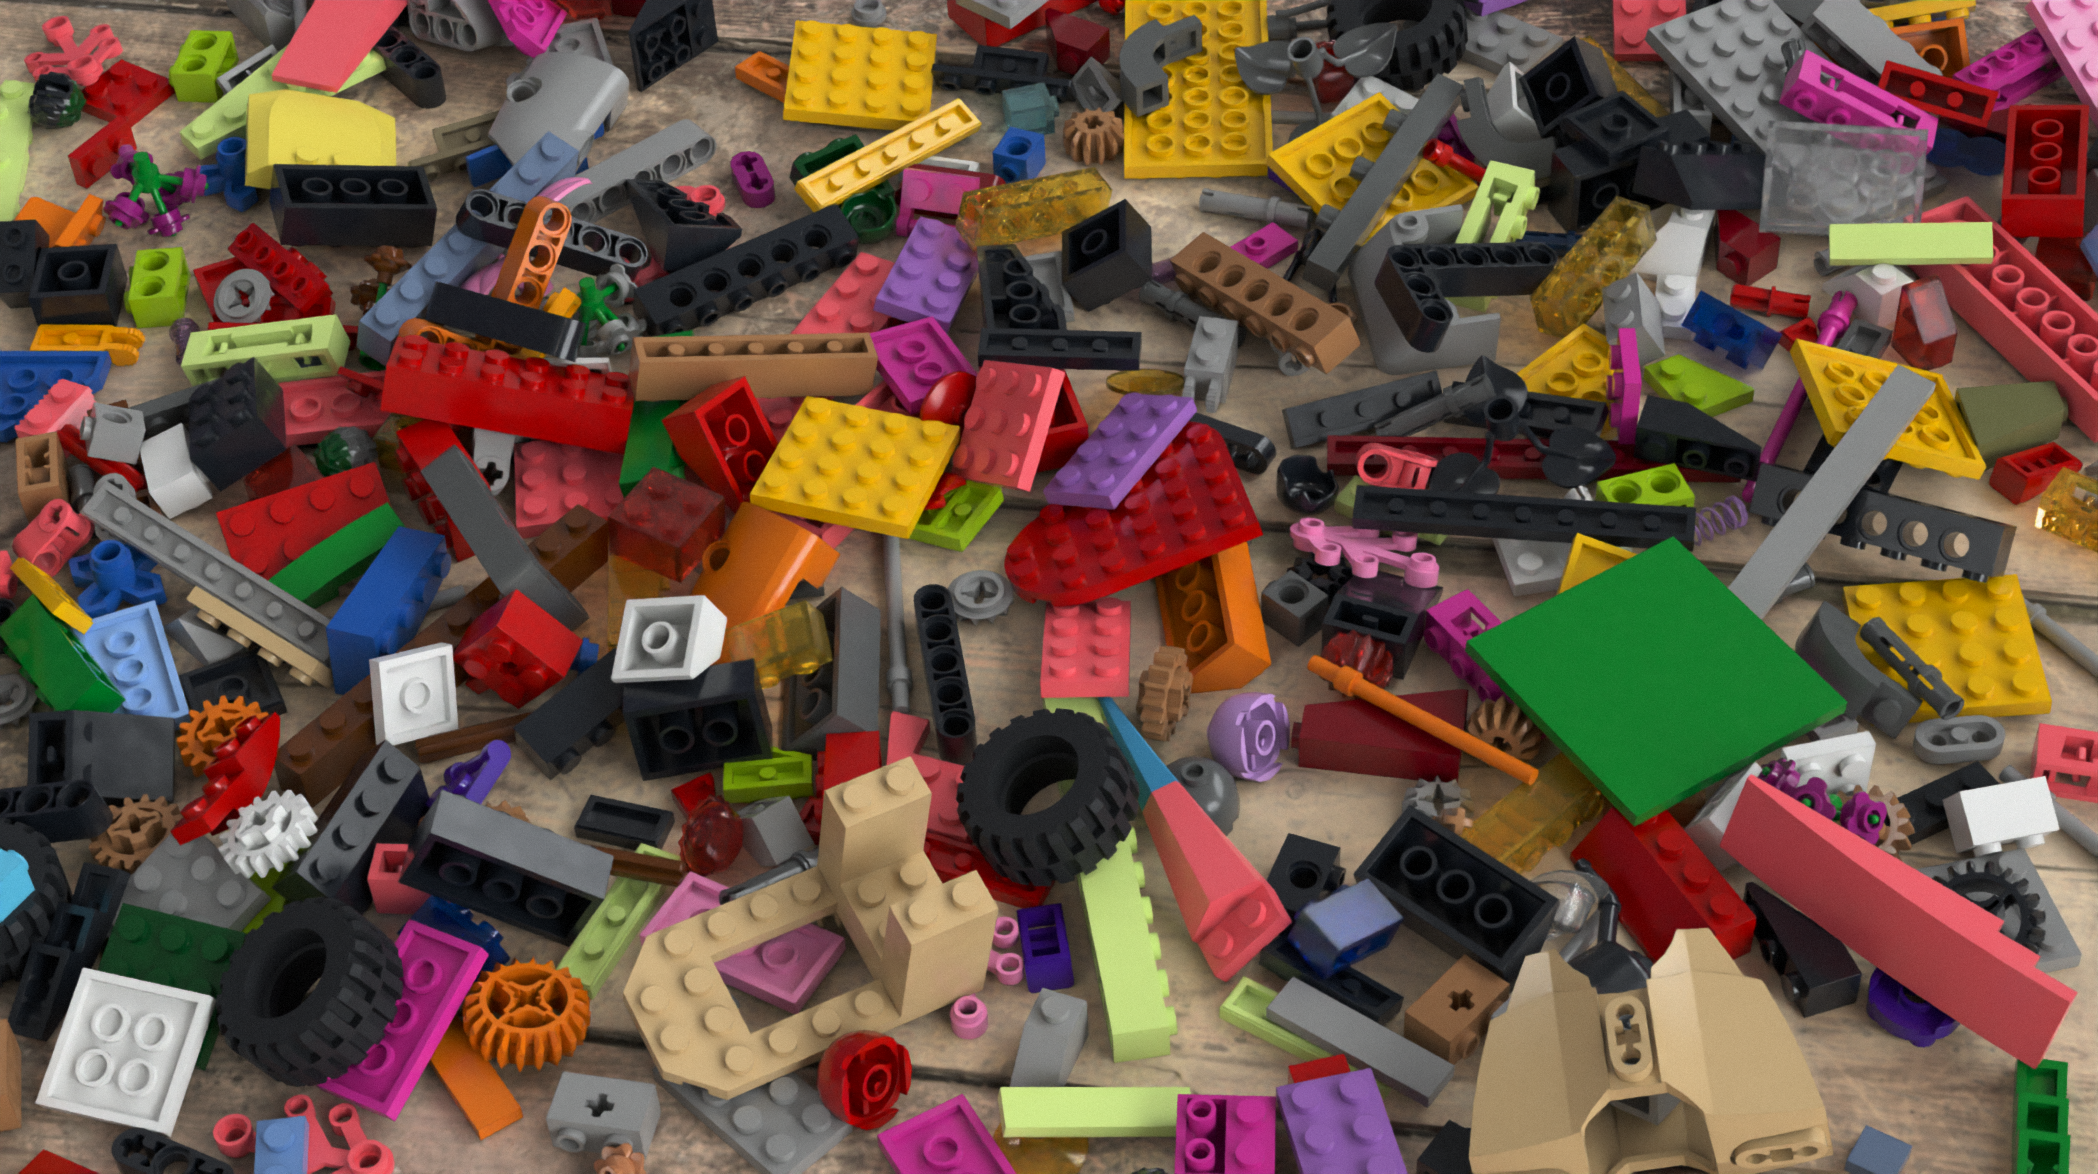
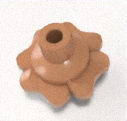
M623 1143L618 1147H603L601 1151L602 1159H598L594 1163V1169L597 1174H646L644 1170V1155L640 1152L633 1153L632 1146L629 1143Z

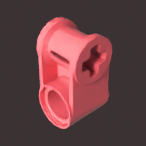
M1379 443L1364 445L1359 449L1355 459L1359 476L1370 485L1423 490L1426 488L1431 469L1436 467L1438 460L1431 456L1410 450H1400ZM1378 454L1386 459L1384 469L1375 474L1367 472L1363 468L1366 458L1370 455Z
M54 499L47 503L39 515L24 530L17 534L13 540L12 549L17 557L25 558L53 577L59 573L63 565L81 547L89 542L93 536L95 525L85 519L81 513L77 514L72 511L70 504L63 499Z

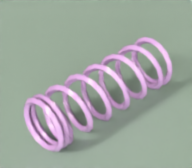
M1732 495L1727 497L1724 503L1715 502L1712 508L1705 507L1700 511V514L1696 513V516L1699 517L1700 530L1707 540H1713L1714 531L1710 522L1703 516V513L1706 511L1711 512V522L1715 531L1720 535H1724L1726 532V526L1722 517L1715 511L1717 506H1723L1724 520L1732 530L1747 524L1748 512L1744 503L1738 497ZM1731 501L1739 509L1741 522L1737 520L1736 515L1731 509ZM1714 514L1721 523L1722 531L1716 525ZM1702 520L1706 523L1710 531V537L1706 534L1704 530ZM1695 525V532L1698 537V542H1696V540L1694 539V544L1700 546L1702 543V537L1698 528Z

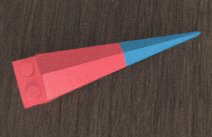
M1098 697L1113 738L1135 773L1134 777L1138 782L1140 792L1138 803L1191 940L1198 943L1214 976L1227 982L1290 925L1292 921L1273 887L1252 866L1180 784L1111 697Z

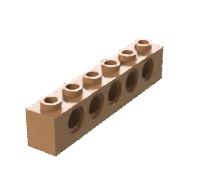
M1202 232L1170 260L1176 273L1174 280L1184 293L1188 295L1193 293L1208 308L1213 309L1216 307L1229 320H1237L1244 324L1256 337L1264 336L1279 351L1292 353L1307 368L1313 366L1327 375L1361 345L1349 316L1205 232Z

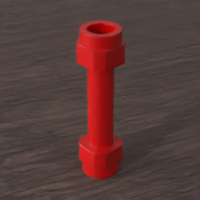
M1435 138L1429 140L1423 150L1424 159L1441 168L1448 166L1477 181V186H1480L1487 166L1483 168L1454 153L1451 146Z

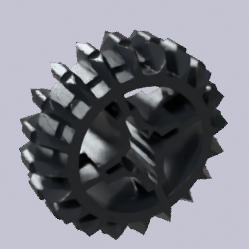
M1971 860L1966 862V874L1960 875L1958 869L1951 865L1947 868L1950 881L1946 882L1939 876L1932 878L2002 920L2005 918V911L2012 906L2021 922L2019 932L2014 941L2040 955V949L2033 942L2045 940L2046 931L2037 925L2046 921V915L2044 911L2034 909L2040 904L2039 895L2037 893L2025 894L2029 888L2027 879L2022 878L2011 884L2013 870L2006 867L1997 876L1994 875V863L1987 861L1984 865V872H1976L1975 863ZM1987 892L1994 895L1986 901L1978 902L1970 899L1965 894Z

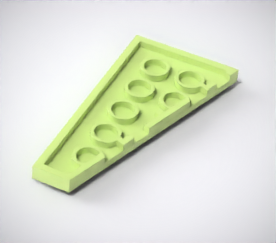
M285 46L179 132L182 143L200 160L218 151L217 146L222 140L230 137L246 138V115L249 94L287 89L333 96L386 70L384 58L374 49H371L338 92L334 93L273 81L271 75L287 48Z
M4 80L0 86V221H12L20 212L19 196L24 190L30 157L28 147L33 141L32 125L35 121L28 114L30 96L33 95L35 83Z

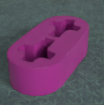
M751 151L740 152L733 156L730 161L732 179L743 202L751 208H763L772 204L776 198L774 181L762 156Z

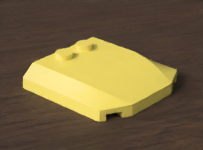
M287 89L249 94L246 115L245 186L271 189L273 164L396 166L395 118L360 101Z

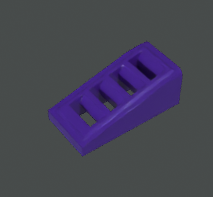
M1056 903L1016 910L1029 992L1039 993L1042 988L1058 990L1072 987L1074 985V977L1062 904ZM1054 924L1056 925V926H1052V927H1045V928H1039V929L1028 930V928H1035V927L1048 926V925H1054Z

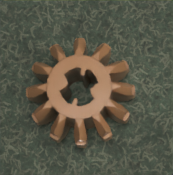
M1101 107L1093 111L1085 108L1083 113L1073 112L1071 119L1065 121L1063 127V147L1066 154L1072 156L1073 162L1085 161L1086 166L1097 162L1102 166L1104 160L1115 161L1116 155L1123 152L1124 126L1122 125V119L1115 117L1114 111L1102 112Z
M1504 695L1496 702L1486 698L1480 707L1476 708L1475 712H1472L1467 723L1469 725L1467 729L1468 734L1528 764L1529 760H1533L1534 756H1537L1541 747L1540 741L1543 732L1515 703H1509Z

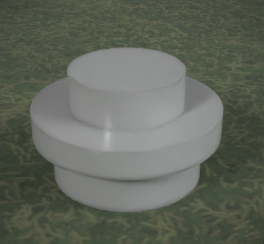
M857 0L851 12L853 22L862 27L874 28L887 17L886 8L882 5L881 0Z

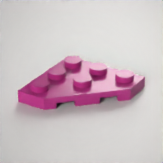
M488 0L508 39L515 44L521 53L532 58L546 52L570 9L560 0Z

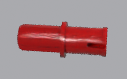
M1735 284L1731 290L1730 305L1736 308L1766 312V317L1776 314L1801 318L1803 320L1808 315L1811 295L1778 291L1776 286H1772L1770 290Z

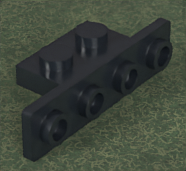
M977 45L973 68L933 64L931 69L936 85L947 91L967 89L975 90L977 93L987 96L1001 93L1009 94L1013 98L1021 100L1035 97L1043 98L1055 104H1062L1065 101H1076L1077 94L1072 80L1046 77L1049 57L1044 52Z

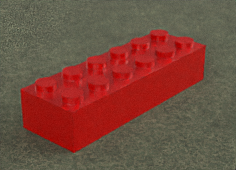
M407 335L405 337H397L387 362L380 411L624 455L635 399L629 377L624 373L608 372L607 374L590 372L587 367L582 365L557 366L539 357H529L525 360L510 357L508 353L500 350L481 352L470 350L468 346L462 343L449 342L443 345L429 342L423 336Z

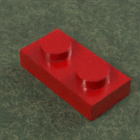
M117 116L68 155L77 185L88 189L108 173L111 166L116 164L119 157L118 149L122 145L129 144L134 150H137L129 120Z

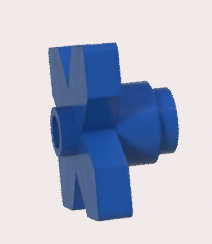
M230 137L222 140L217 146V164L201 165L200 174L207 175L206 183L209 184V188L204 191V195L208 196L224 192L227 206L240 212H245L259 200L256 188L245 186L246 140L240 137Z
M106 540L98 543L91 553L71 558L68 561L75 586L86 589L77 597L78 604L92 619L115 612L123 600L135 606L155 600L156 605L167 602L160 574L150 572L157 563L127 544L123 545L117 540Z

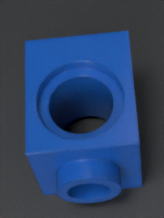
M1010 126L992 152L994 175L1001 177L1007 185L1028 190L1046 164L1044 134Z

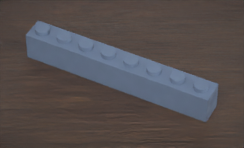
M548 131L489 191L528 203V201L536 197L551 184L565 178L575 177L579 151ZM472 210L476 215L483 217L478 211ZM510 222L512 226L517 228V224ZM455 224L359 320L357 348L386 367L402 324L412 318L427 320L425 316L435 281L460 288L466 279L482 267L491 264L506 248L468 237Z

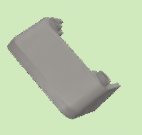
M1461 204L1397 214L1355 252L1349 260L1348 277L1374 361L1378 369L1386 374L1402 375L1475 364L1481 355L1486 356L1492 361L1496 360L1501 320L1499 312L1459 318L1455 305L1446 299L1452 309L1453 319L1439 349L1436 352L1425 353L1414 349L1406 341L1374 283L1388 248L1393 245L1454 244L1462 226L1463 208Z

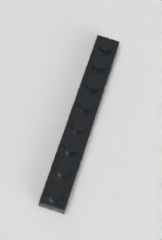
M1357 485L1352 523L1354 529L1572 543L1575 535L1579 533L1613 546L1647 549L1674 536L1688 551L1693 552L1696 507Z

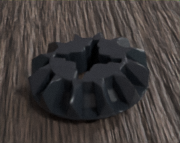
M1310 552L1307 559L1296 557L1293 567L1287 568V572L1292 570L1328 595V605H1331L1335 594L1353 577L1352 568L1346 566L1344 557H1340V563L1335 566L1318 564L1314 560L1315 554L1313 552ZM1313 574H1316L1317 576L1328 574V579H1324L1322 577L1313 579Z

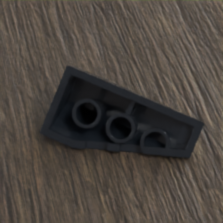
M626 179L625 187L651 255L666 273H674L723 252L742 235V228L730 216L724 213H717L715 217L709 213V205L703 202L695 203L687 200L686 193L661 180Z
M1015 244L976 246L984 328L1067 330L1064 310L1059 304L1055 305L1049 298V290L1045 284L1040 285L1033 276V268Z

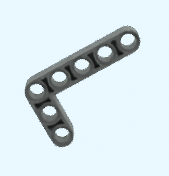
M453 444L421 470L422 475L504 597L517 589L572 632L590 619L586 610L573 594L538 562L473 464L456 445Z

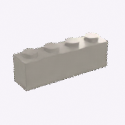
M1824 0L1800 27L1805 34L1847 71L1877 87L1886 60L1943 76L1937 67L1927 63L1915 52L1914 47L1909 42L1900 39L1888 28L1882 18L1873 15L1859 0ZM1894 111L1896 115L1905 116L1904 122L1907 123L1909 126H1911L1916 121L1902 113Z

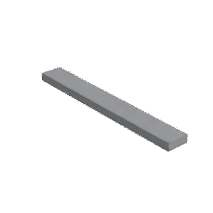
M1898 364L1728 587L1761 620L1933 394L1936 383Z
M106 480L80 511L82 516L192 586H198L332 670L326 627L331 620Z

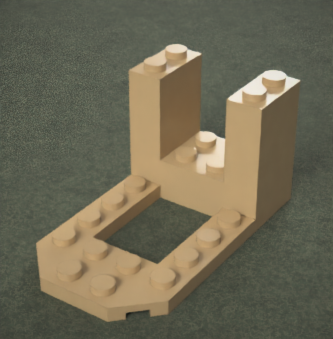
M911 756L824 790L816 867L646 936L623 990V1002L662 1079L679 1085L686 1082L708 1089V1094L729 1100L821 1060L830 1044L844 1034L859 1030L876 1031L882 1034L954 1003L963 996H970L983 990L999 908L977 870L943 884L923 851L932 793ZM837 912L874 981L750 1033L714 963Z

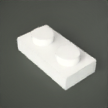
M1657 274L1655 298L1660 305L1663 338L1691 340L1697 277L1678 274Z

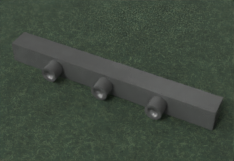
M1437 73L1408 116L1395 109L1389 111L1382 129L1394 134V136L1375 163L1360 155L1356 158L1349 176L1361 183L1344 208L1340 211L1328 204H1324L1320 209L1315 224L1326 229L1327 232L1308 257L1302 277L1303 280L1330 293L1348 267L1351 256L1361 248L1423 158V150L1427 142L1432 138H1437L1457 109L1460 102V90L1464 89V85Z

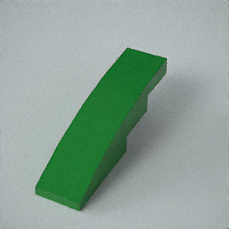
M387 502L315 545L268 581L309 607L316 609L338 597L340 586L365 574L398 526L405 527V525Z
M2043 1059L2038 1067L2033 1069L2022 1061L2016 1060L2012 1124V1174H2069L2071 1135H2068L2069 1098H2066L2068 1062Z

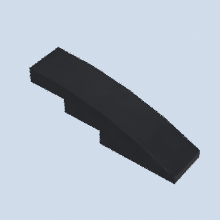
M87 862L83 863L71 903L58 902L45 944L37 942L32 944L8 1018L13 1034L40 1041H48L68 1011L82 969H92L115 919L131 875L130 873L116 868Z

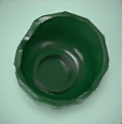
M871 189L865 193L853 194L843 201L840 208L859 236L858 243L860 244L880 243L890 236L897 220V208L893 196L884 197L876 189Z

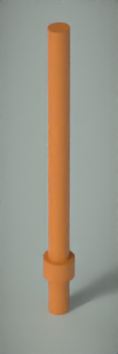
M1313 655L1309 660L1307 669L1332 682L1334 689L1349 697L1357 695L1529 786L1536 781L1539 773L1538 769L1364 680L1363 674L1347 665L1341 668L1318 655Z

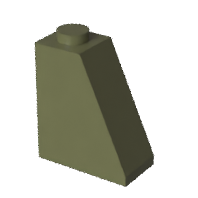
M2055 381L1957 388L1956 405L1986 465L1984 471L1993 468L1998 458L2038 447L2058 439L2062 421H2066L2068 418L2067 400L2065 397L2060 396Z

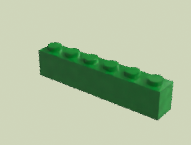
M693 330L653 337L694 336ZM689 400L634 402L619 486L630 516L678 509L680 493L686 489L684 470L685 466L688 465L679 456L662 419Z

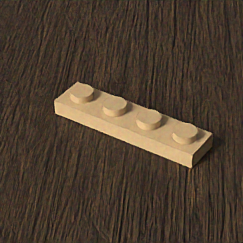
M195 585L186 600L200 609L196 617L215 629H218L221 623L225 624L230 628L226 635L246 648H249L251 643L254 642L261 647L257 654L279 668L283 661L291 665L292 668L288 674L310 687L315 680L329 689L333 684L331 669Z

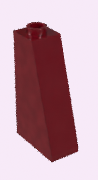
M1454 689L1396 695L1465 731L1469 690ZM1364 699L1305 705L1302 723L1294 722L1292 729L1291 748L1299 749L1298 767L1409 780H1419L1421 778L1427 782H1432L1438 775L1442 782L1448 783L1456 779L1458 783L1462 750Z

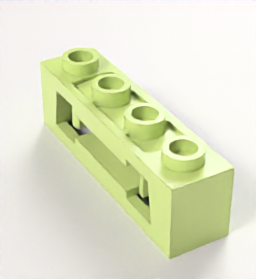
M1490 160L1455 243H1483L1491 224L1490 211L1493 204L1494 215L1500 216V219L1489 243L1515 242L1516 238L1522 239L1527 227V212L1529 209H1535L1539 199L1540 188L1535 187V171ZM1498 296L1444 298L1454 305L1486 313L1491 298L1497 299Z
M336 314L191 332L181 367L192 386L220 377L224 367L228 370L232 365L239 362L245 363L252 357L257 359L277 383L338 376V369L340 366L344 367L350 339ZM313 356H318L323 365L301 368L294 358L303 357L304 364L308 365L311 364Z

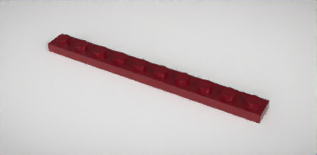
M1327 435V472L1331 469L1336 476H1359L1355 464L1356 454L1360 448L1369 443H1379L1400 450L1422 453L1437 459L1438 463L1444 457L1459 452L1470 453L1481 462L1484 457L1486 438ZM1528 439L1495 440L1491 462L1487 468L1495 471L1500 479H1547L1542 468L1543 460L1547 455L1541 454ZM1539 439L1543 445L1549 447V439ZM1605 440L1615 452L1616 461L1610 469L1596 480H1607L1669 464L1634 458L1635 444H1618V440ZM1378 454L1370 455L1366 458L1363 468L1369 473H1378L1384 469L1386 459ZM1677 466L1686 482L1741 483L1740 478ZM1435 467L1431 469L1429 477H1431Z

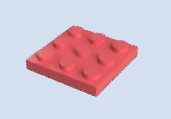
M984 360L982 369L976 377V389L971 406L964 418L965 427L960 444L953 455L951 473L958 474L966 480L1030 492L1065 372L1052 367Z
M545 440L515 443L516 528L521 537H538L577 504L607 520L609 528L641 524V514L630 516L619 486L624 455Z

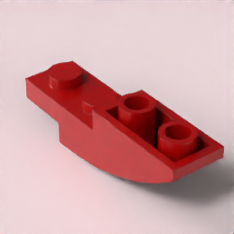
M276 712L261 719H258L256 715L246 718L233 729L236 733L234 737L222 742L213 750L215 758L203 769V772L210 780L202 787V791L205 794L187 804L180 811L183 818L170 830L180 846L207 833L214 836L228 830L227 821L240 817L238 809L241 807L246 808L250 804L253 805L254 798L258 796L261 798L273 772L280 739L281 718Z

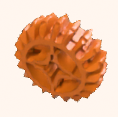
M534 956L529 963H520L514 957L510 966L507 967L496 962L492 972L481 971L478 982H473L465 997V1002L462 1005L463 1030L466 1037H469L472 1050H481L484 1061L497 1058L501 1069L511 1063L516 1065L519 1072H521L525 1065H534L540 1072L542 1065L547 1061L558 1067L562 1056L573 1057L576 1046L583 1045L586 1038V1032L591 1023L588 991L583 990L581 978H572L568 967L556 970L553 960L541 965L537 964ZM556 1009L561 1015L557 1016L552 1011ZM495 1011L501 1015L499 1019L493 1015Z

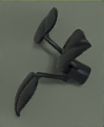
M1481 355L1470 370L1465 383L1486 373L1493 385L1496 396L1465 410L1464 416L1474 425H1487L1488 431L1485 433L1484 457L1481 462L1474 455L1465 452L1454 453L1444 457L1432 472L1430 490L1497 494L1500 487V478L1495 471L1487 468L1491 462L1494 441H1510L1519 432H1523L1541 454L1547 455L1542 463L1543 473L1552 484L1562 488L1573 489L1593 482L1615 464L1616 455L1604 439L1580 427L1556 429L1550 436L1549 447L1543 445L1529 429L1527 422L1520 420L1519 413L1523 410L1528 400V390L1523 379L1513 371Z

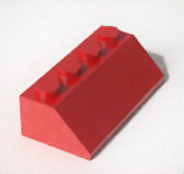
M1614 806L1570 853V860L1574 865L1579 859L1585 858L1592 864L1591 867L1614 890L1618 901L1621 903L1618 921L1651 960L1653 965L1667 951L1676 929L1709 928L1732 960L1751 952L1757 917L1667 809L1634 827Z

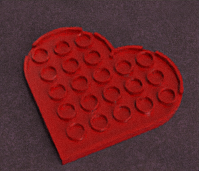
M1188 421L1115 509L1058 504L1047 505L1040 511V516L1025 526L1008 546L1004 568L1014 592L1021 599L1032 604L1037 599L1051 601L1053 607L1073 606L1100 599L1262 536L1263 532L1221 434L1208 424Z

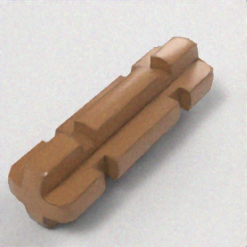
M1462 807L1441 809L1440 815L1431 817L1457 835H1462L1464 828H1472L1473 819L1465 818L1466 809Z

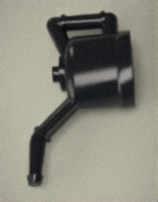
M1585 858L1579 859L1575 863L1574 869L1599 901L1598 910L1600 914L1597 945L1567 963L1573 969L1589 978L1591 987H1596L1597 994L1621 993L1647 987L1646 979H1651V967L1653 966L1651 960L1639 952L1630 951L1616 942L1618 913L1621 911V903L1618 901L1616 893L1591 867L1592 864ZM1626 1014L1618 1020L1622 1021L1623 1027L1631 1029L1630 1019L1634 1015Z

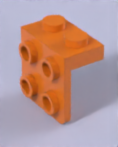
M89 194L76 213L42 198L31 197L14 221L36 219L50 235L49 248L90 245L93 239L101 234L106 217L102 216L103 199Z

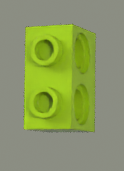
M190 31L185 43L180 46L178 58L175 64L170 67L168 75L171 87H174L179 102L216 103L222 98L224 92L215 80L236 67L239 61L232 31Z
M183 247L137 250L135 264L129 267L130 291H125L124 293L126 312L133 314L137 329L183 325L191 278Z
M1675 463L1597 482L1595 501L1694 507L1695 500L1693 492Z

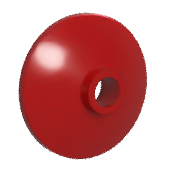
M955 371L940 378L926 394L920 409L919 419L922 421H940L945 424L960 426L961 440L965 427L964 418L971 406L976 389V376L965 371Z

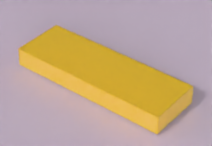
M17 558L10 567L15 575L52 614L82 634H85L92 626L93 619L50 575L25 558Z

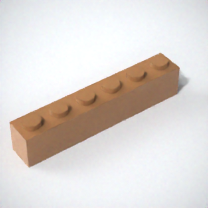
M870 333L633 337L628 377L635 401H690L713 384L742 376L746 377L755 398L852 397L855 395H867L873 389L878 356Z

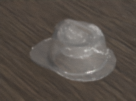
M1571 870L1549 871L1533 878L1531 882L1560 900V906L1545 941L1554 940L1561 934L1570 935L1580 932L1592 905L1605 898L1609 893L1608 884L1592 874Z

